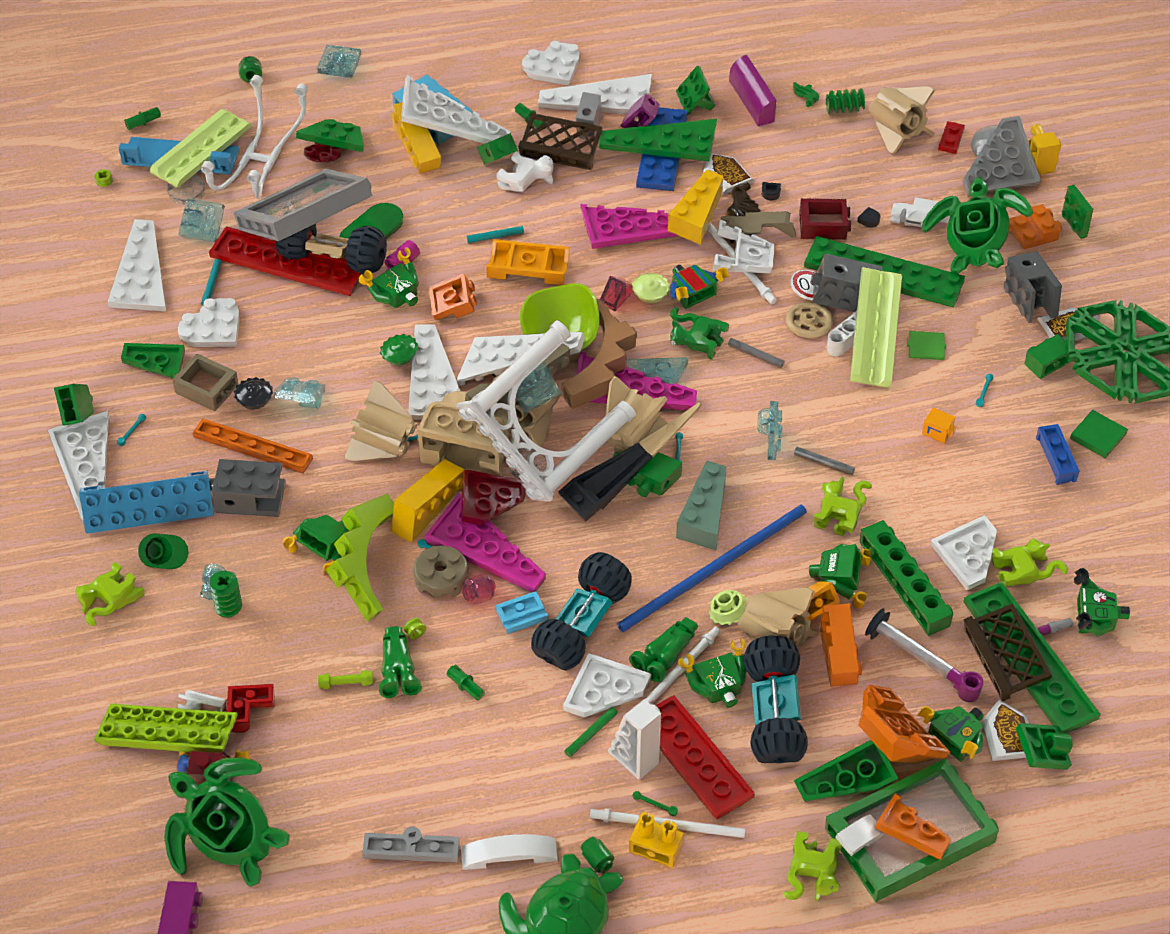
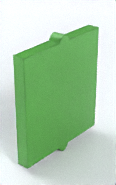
M909 331V341L907 342L909 358L944 360L947 346L944 343V333Z

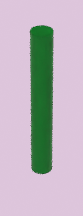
M613 707L606 711L564 750L565 754L568 757L575 754L617 715V711Z

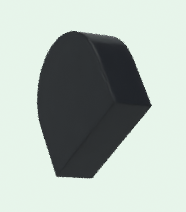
M762 182V197L764 199L773 201L780 197L781 183Z
M867 207L858 216L857 222L866 227H876L880 223L881 216L878 211Z

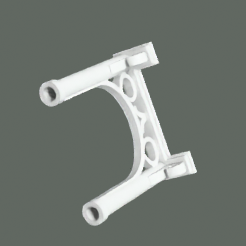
M558 320L550 326V330L485 390L478 393L470 401H463L456 405L459 409V415L465 421H476L479 424L480 432L484 436L490 437L493 441V447L499 453L502 452L506 456L507 464L513 469L516 468L520 473L519 477L524 482L523 486L527 489L525 492L528 497L537 501H551L554 495L553 492L627 421L630 422L636 417L634 409L627 402L621 401L576 445L570 449L558 452L538 446L524 433L516 416V393L522 381L571 336L566 326ZM509 391L507 404L497 403ZM498 408L508 411V421L505 425H500L494 417L495 410ZM510 427H513V429L510 430L512 433L511 442L508 440V438L503 434L501 430H506ZM524 448L527 451L532 449L533 452H530L527 460H525L518 449ZM538 454L545 455L547 467L543 472H540L533 463L534 457ZM553 457H565V458L553 469V467H554Z

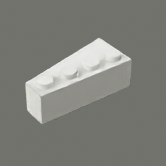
M644 699L625 714L619 725V730L615 734L616 738L612 741V746L607 751L639 780L659 764L661 712L658 707Z

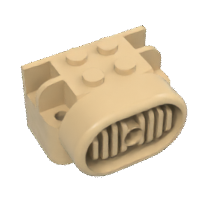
M450 392L444 396L442 401L429 404L417 430L420 462L436 466L446 459L463 469L501 476V464L505 462L506 456L502 452L499 453L493 447V441L489 436L486 437L480 432L479 424L476 421H465L458 413L459 409L456 405L465 401V395L468 392ZM505 409L499 410L494 415L500 425H505L508 421V411ZM510 428L501 430L509 440Z

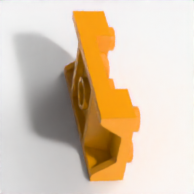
M493 239L490 263L486 266L487 278L506 279L507 274L544 278L545 284L564 285L570 258V248L567 246Z

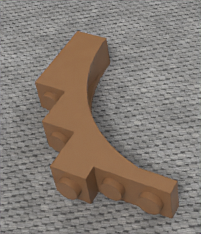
M600 299L596 300L599 309V325L604 333L602 347L588 367L576 376L562 382V397L571 409L608 394L609 383L615 376L614 373L625 369V360L627 359L625 351L636 347L637 332L635 328L631 327L627 321L619 323V320L610 313L608 306L604 305Z

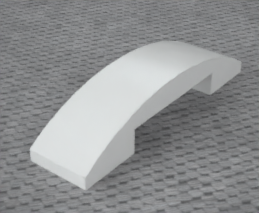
M519 834L497 836L475 841L461 847L463 870L487 868L486 863L534 859V863L558 861L555 838L543 835Z

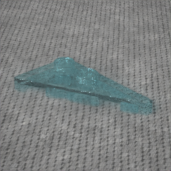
M689 358L626 359L625 366L644 372L645 376L651 378L655 376L662 378V382L677 384L688 365Z

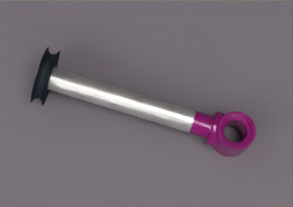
M882 608L876 613L865 631V636L871 635L870 639H874L880 633L954 683L953 687L958 690V696L963 701L975 702L978 700L984 684V680L979 673L973 671H963L961 673L887 623L890 612L885 613V609Z

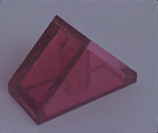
M610 276L600 301L616 312L634 292L632 290V283L621 277Z

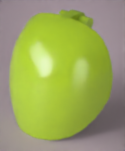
M581 283L565 284L536 291L526 298L521 307L519 317L523 335L545 334L550 330V326L558 320L566 326L570 333L583 332L585 340L581 349H584L593 342L599 330L597 300L592 291Z

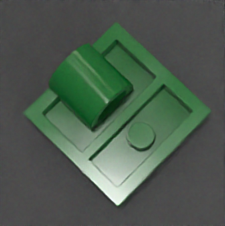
M1074 184L1067 187L1062 217L1070 224L1073 232H1076L1079 238L1082 239L1088 236L1094 209Z
M1020 723L1016 727L1029 767L1068 770L1072 766L1068 754L1072 749L1073 742L1069 734L1060 733L1059 728L1053 725Z

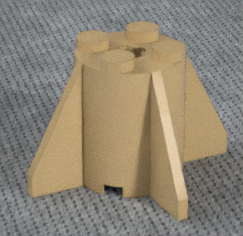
M924 86L907 88L882 87L879 90L878 95L869 106V112L878 126L888 151L896 154L905 138L912 139L910 138L911 136L919 135L922 130L934 136L935 133L925 127L928 120L925 117L926 112L928 113L925 106L935 92L934 89Z
M551 377L546 378L537 387L527 391L521 398L515 399L516 416L522 430L526 431L531 440L540 447L545 442L553 406L562 395L561 390Z
M616 376L609 383L606 415L621 401L627 402L636 412L635 418L630 422L627 421L606 441L614 447L615 452L621 453L668 424L660 416L661 412H659L667 398L663 396L653 399L645 393L643 396L636 394L638 390L630 389Z
M374 380L368 397L363 404L366 405L365 410L360 409L357 418L351 421V424L354 425L352 431L356 434L351 435L352 439L344 457L351 461L402 456L403 453L407 452L410 444L407 441L410 434L413 435L417 423L413 422L414 419L382 383Z
M803 587L763 592L755 596L750 595L745 602L746 609L738 622V627L743 629V632L752 641L763 636L778 635L789 638L796 647L798 644L803 645L808 635L818 636L819 631L810 628L811 621L807 620V616H810V613L807 611L814 590Z

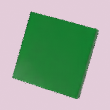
M1092 409L1071 433L1070 439L1106 459L1125 437L1128 429Z

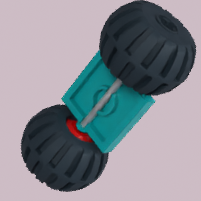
M597 552L588 556L582 562L578 573V581L584 590L577 588L556 619H549L536 628L531 640V648L536 656L564 671L577 666L582 661L586 648V643L582 636L589 638L610 606L622 600L628 594L631 587V572L624 563L610 554Z
M778 635L763 636L753 640L748 645L744 654L745 669L749 676L756 681L752 683L755 728L751 734L750 746L753 755L760 763L798 762L804 757L808 745L806 732L798 722V720H801L798 679L795 675L800 665V654L793 641L787 637Z

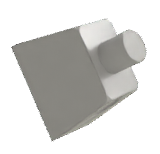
M583 92L576 115V122L599 126L602 119L601 95ZM588 131L585 135L587 138L588 136H595L596 131Z

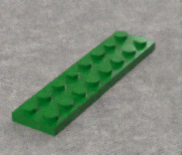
M816 236L804 262V267L818 271L824 254H830L882 266V271L902 275L901 294L953 308L965 281L964 275Z
M1003 582L964 597V604L974 618L1014 604L1052 674V678L1026 689L1051 724L1059 728L1060 733L1067 734L1099 720L1101 715ZM1009 612L1002 615L1000 620L1012 624L1014 616ZM984 622L980 626L983 630L991 632L994 623ZM998 625L995 633L1006 636L1009 628ZM1013 630L1010 638L1021 641L1024 635L1022 632ZM995 638L991 640L997 649H1001L1004 641ZM1007 643L1004 651L1016 654L1019 646ZM1022 648L1019 656L1031 659L1033 651ZM1003 656L1009 666H1011L1013 659ZM1017 661L1014 669L1026 672L1029 664ZM1032 665L1029 674L1039 676L1044 674L1042 668ZM1017 676L1019 680L1022 682L1023 677Z

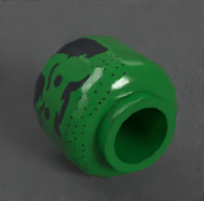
M247 56L241 59L238 69L240 78L243 81L250 83L254 75L262 76V65L256 57Z

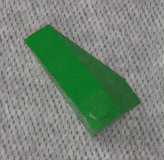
M869 740L793 781L803 800L812 801L878 790L899 778L887 756L872 740Z

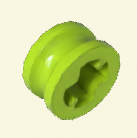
M102 169L94 175L96 184L100 187L109 186L113 182L109 170Z
M416 617L404 625V631L410 639L414 640L425 633L426 626L420 618Z

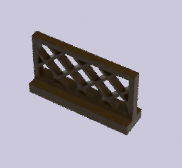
M531 113L522 141L520 140L518 145L519 153L522 157L536 160L546 155L553 160V163L591 170L603 129L602 126ZM534 120H539L543 122V125L535 129L533 122ZM559 124L561 128L552 132L549 126ZM575 127L579 132L570 135L567 130ZM547 128L550 134L541 138L538 132ZM596 131V135L590 139L587 138L585 133ZM565 132L567 138L559 142L556 136ZM534 134L539 139L533 143L527 142L528 137ZM582 135L586 141L577 145L573 139ZM553 138L556 144L552 146H547L544 143L545 141ZM571 141L574 147L569 150L564 149L562 145ZM589 145L591 151L590 154L582 153L580 149Z
M1014 604L975 619L972 616L963 619L964 630L1001 701L1010 699V695L1052 678L1049 668ZM1011 612L1014 616L1012 624L1001 621L1002 615ZM990 622L994 623V626L990 632L983 630L979 624ZM998 625L1009 628L1006 636L995 633ZM1013 630L1023 633L1024 636L1021 641L1010 638ZM992 638L1004 641L1001 649L991 647ZM1007 643L1019 646L1016 654L1004 651ZM1022 648L1033 651L1031 659L1019 656ZM1002 656L1013 659L1010 668L1000 664ZM1017 661L1029 664L1026 672L1014 669ZM1033 665L1042 668L1044 674L1035 676L1029 674ZM1011 674L1023 677L1022 682L1012 686L1009 681Z

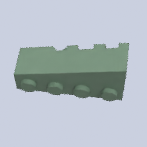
M706 461L677 521L676 538L712 550L717 549L727 466Z

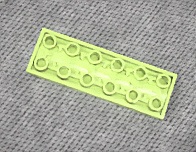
M221 109L151 166L150 173L179 188L201 169L205 161H211L210 155L212 151L222 152L253 127V124L225 109Z
M864 267L861 269L850 376L851 382L886 388L891 386L902 282L901 274Z

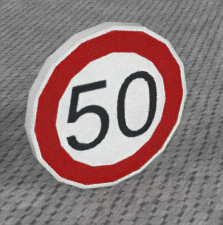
M799 270L791 278V287L800 297L813 301V284H810V280L814 271Z

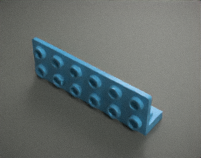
M131 137L129 144L120 143L119 145L122 165L151 167L181 141ZM228 146L222 152L212 151L210 162L215 166L212 172L231 174L239 153V147Z
M208 470L187 473L186 477L103 488L102 485L81 488L79 495L85 532L88 534L213 516L214 510L209 484Z

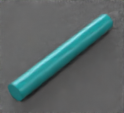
M523 226L467 235V243L524 233Z
M219 259L214 260L201 301L202 306L204 301L212 296L222 263Z

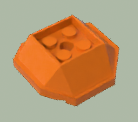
M868 685L863 693L862 712L858 726L891 762L917 764L935 758H946L950 751L936 736L930 735L904 706L905 703L891 688Z

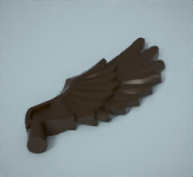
M749 183L736 186L731 191L733 204L727 209L729 216H745L746 213L761 212L758 208L759 205L755 203L756 201L750 199L746 192L751 189ZM731 239L730 243L733 244L736 240Z

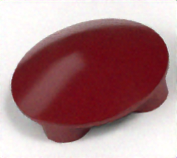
M315 143L304 148V156L314 162H332L340 158L341 148Z

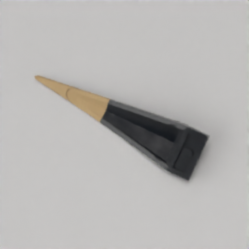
M697 403L656 432L623 452L574 477L558 491V494L586 522L613 500L701 408V403Z

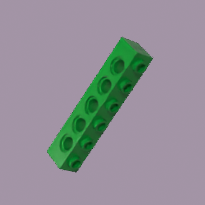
M882 520L861 529L860 544L864 549H870V557L927 636L951 627L953 618L952 608L943 601L939 590L932 586L927 574L920 570L917 561L909 555L904 543L897 539L892 527Z

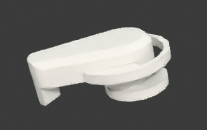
M192 690L185 691V694H178V697L186 699L185 705L178 704V708L201 710L203 703L216 706V711L224 712L227 699Z

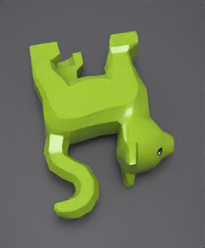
M841 477L839 481L823 483L821 489L825 496L821 501V512L814 514V527L824 530L831 518L840 521L834 526V534L843 536L847 531L852 534L857 525L859 514L867 500L862 489H871L872 484L870 482L860 481L853 487V492L858 501L840 497L843 494L844 477Z
M1032 538L1025 546H1014L1006 551H999L997 548L992 550V563L995 569L1009 566L1012 568V572H999V580L1006 587L1019 584L1029 585L1037 580H1044L1051 577L1055 568L1060 569L1063 574H1067L1068 568L1064 562L1055 560L1047 564L1044 571H1040L1033 560L1047 561L1048 558L1045 554L1050 545L1049 543L1043 544V542L1037 541L1035 538Z
M117 562L112 564V569L109 572L96 577L90 584L78 586L75 589L77 599L82 604L83 613L90 608L96 598H100L107 605L106 608L96 607L87 612L85 621L91 626L97 625L94 619L95 616H108L115 610L122 609L127 604L135 602L145 595L143 587H134L136 577L131 573L126 574V579L122 583H118L123 580V576L120 574L122 566Z
M797 831L793 846L794 855L791 867L787 873V880L794 887V891H784L783 895L786 899L796 900L804 893L803 884L797 878V875L818 878L815 882V901H818L821 895L829 896L831 893L839 891L840 884L835 878L837 869L836 856L839 855L842 845L837 839L831 838L826 850L819 852L816 851L817 841L805 843L808 840L809 833Z

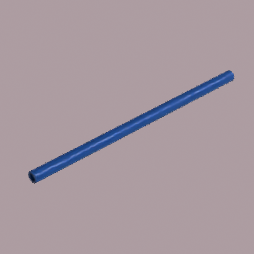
M800 504L618 622V628L620 631L625 632L806 514V508Z

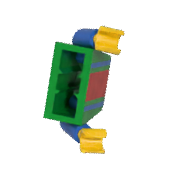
M680 264L675 266L672 271L674 275L670 284V297L673 300L680 301L682 306L687 309L715 296L717 282H722L724 278L730 277L727 268L722 267L712 273L701 269L697 265H692L686 269Z

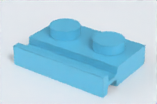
M536 591L495 605L496 612L507 634L548 620V614L545 612Z

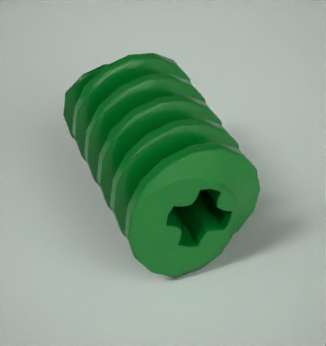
M862 88L858 89L857 92L855 89H851L850 93L845 89L843 94L841 90H837L836 94L833 90L829 91L828 94L826 93V110L828 114H830L831 108L834 109L835 113L838 112V108H841L842 113H845L846 107H848L849 112H852L853 107H855L857 112H859L860 106H862L863 110L865 109V95Z
M229 571L214 573L209 583L215 611L221 617H233L242 608L238 579L235 574Z

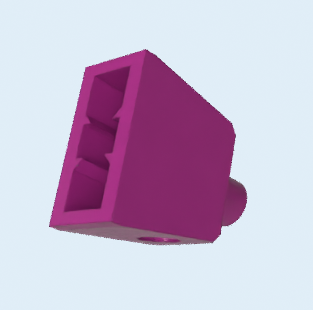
M645 93L630 107L620 126L623 129L647 126L656 117L659 103L652 96Z

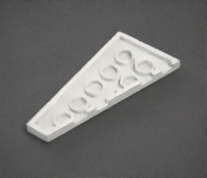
M652 74L540 90L538 108L578 111L582 93L587 92L601 95L602 113L627 114L630 107L645 93L650 94Z
M406 76L401 114L402 122L484 144L510 133L506 128L493 121L487 122L479 117L480 114L465 110V106L440 92L434 93L427 89V85L423 83L419 85L412 81V77Z
M134 219L108 299V306L110 308L166 312L153 220Z
M415 325L414 338H416L418 343V350L412 359L408 413L416 421H422L429 404L442 401L444 396L450 392L460 391L435 325Z
M583 332L570 333L571 336L563 342V344L571 349L570 355L580 352L585 340ZM544 334L475 337L456 380L458 385H465L466 381L472 379L476 381L483 380L484 376L493 373L496 376L501 375Z
M108 411L90 416L80 423L62 425L48 430L83 525L80 489L99 485L105 488Z

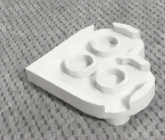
M552 41L545 51L531 49L522 60V71L527 73V77L534 80L570 86L579 64L578 46L576 44Z
M209 298L204 301V305L199 313L184 314L178 325L180 340L182 339L191 347H237L240 316L235 300L232 298Z

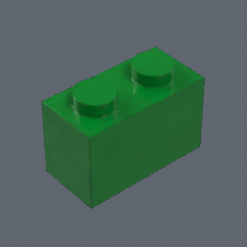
M1057 334L1045 339L1037 346H1032L1026 352L1024 365L1039 379L1070 363L1067 361L1069 357H1066V341Z

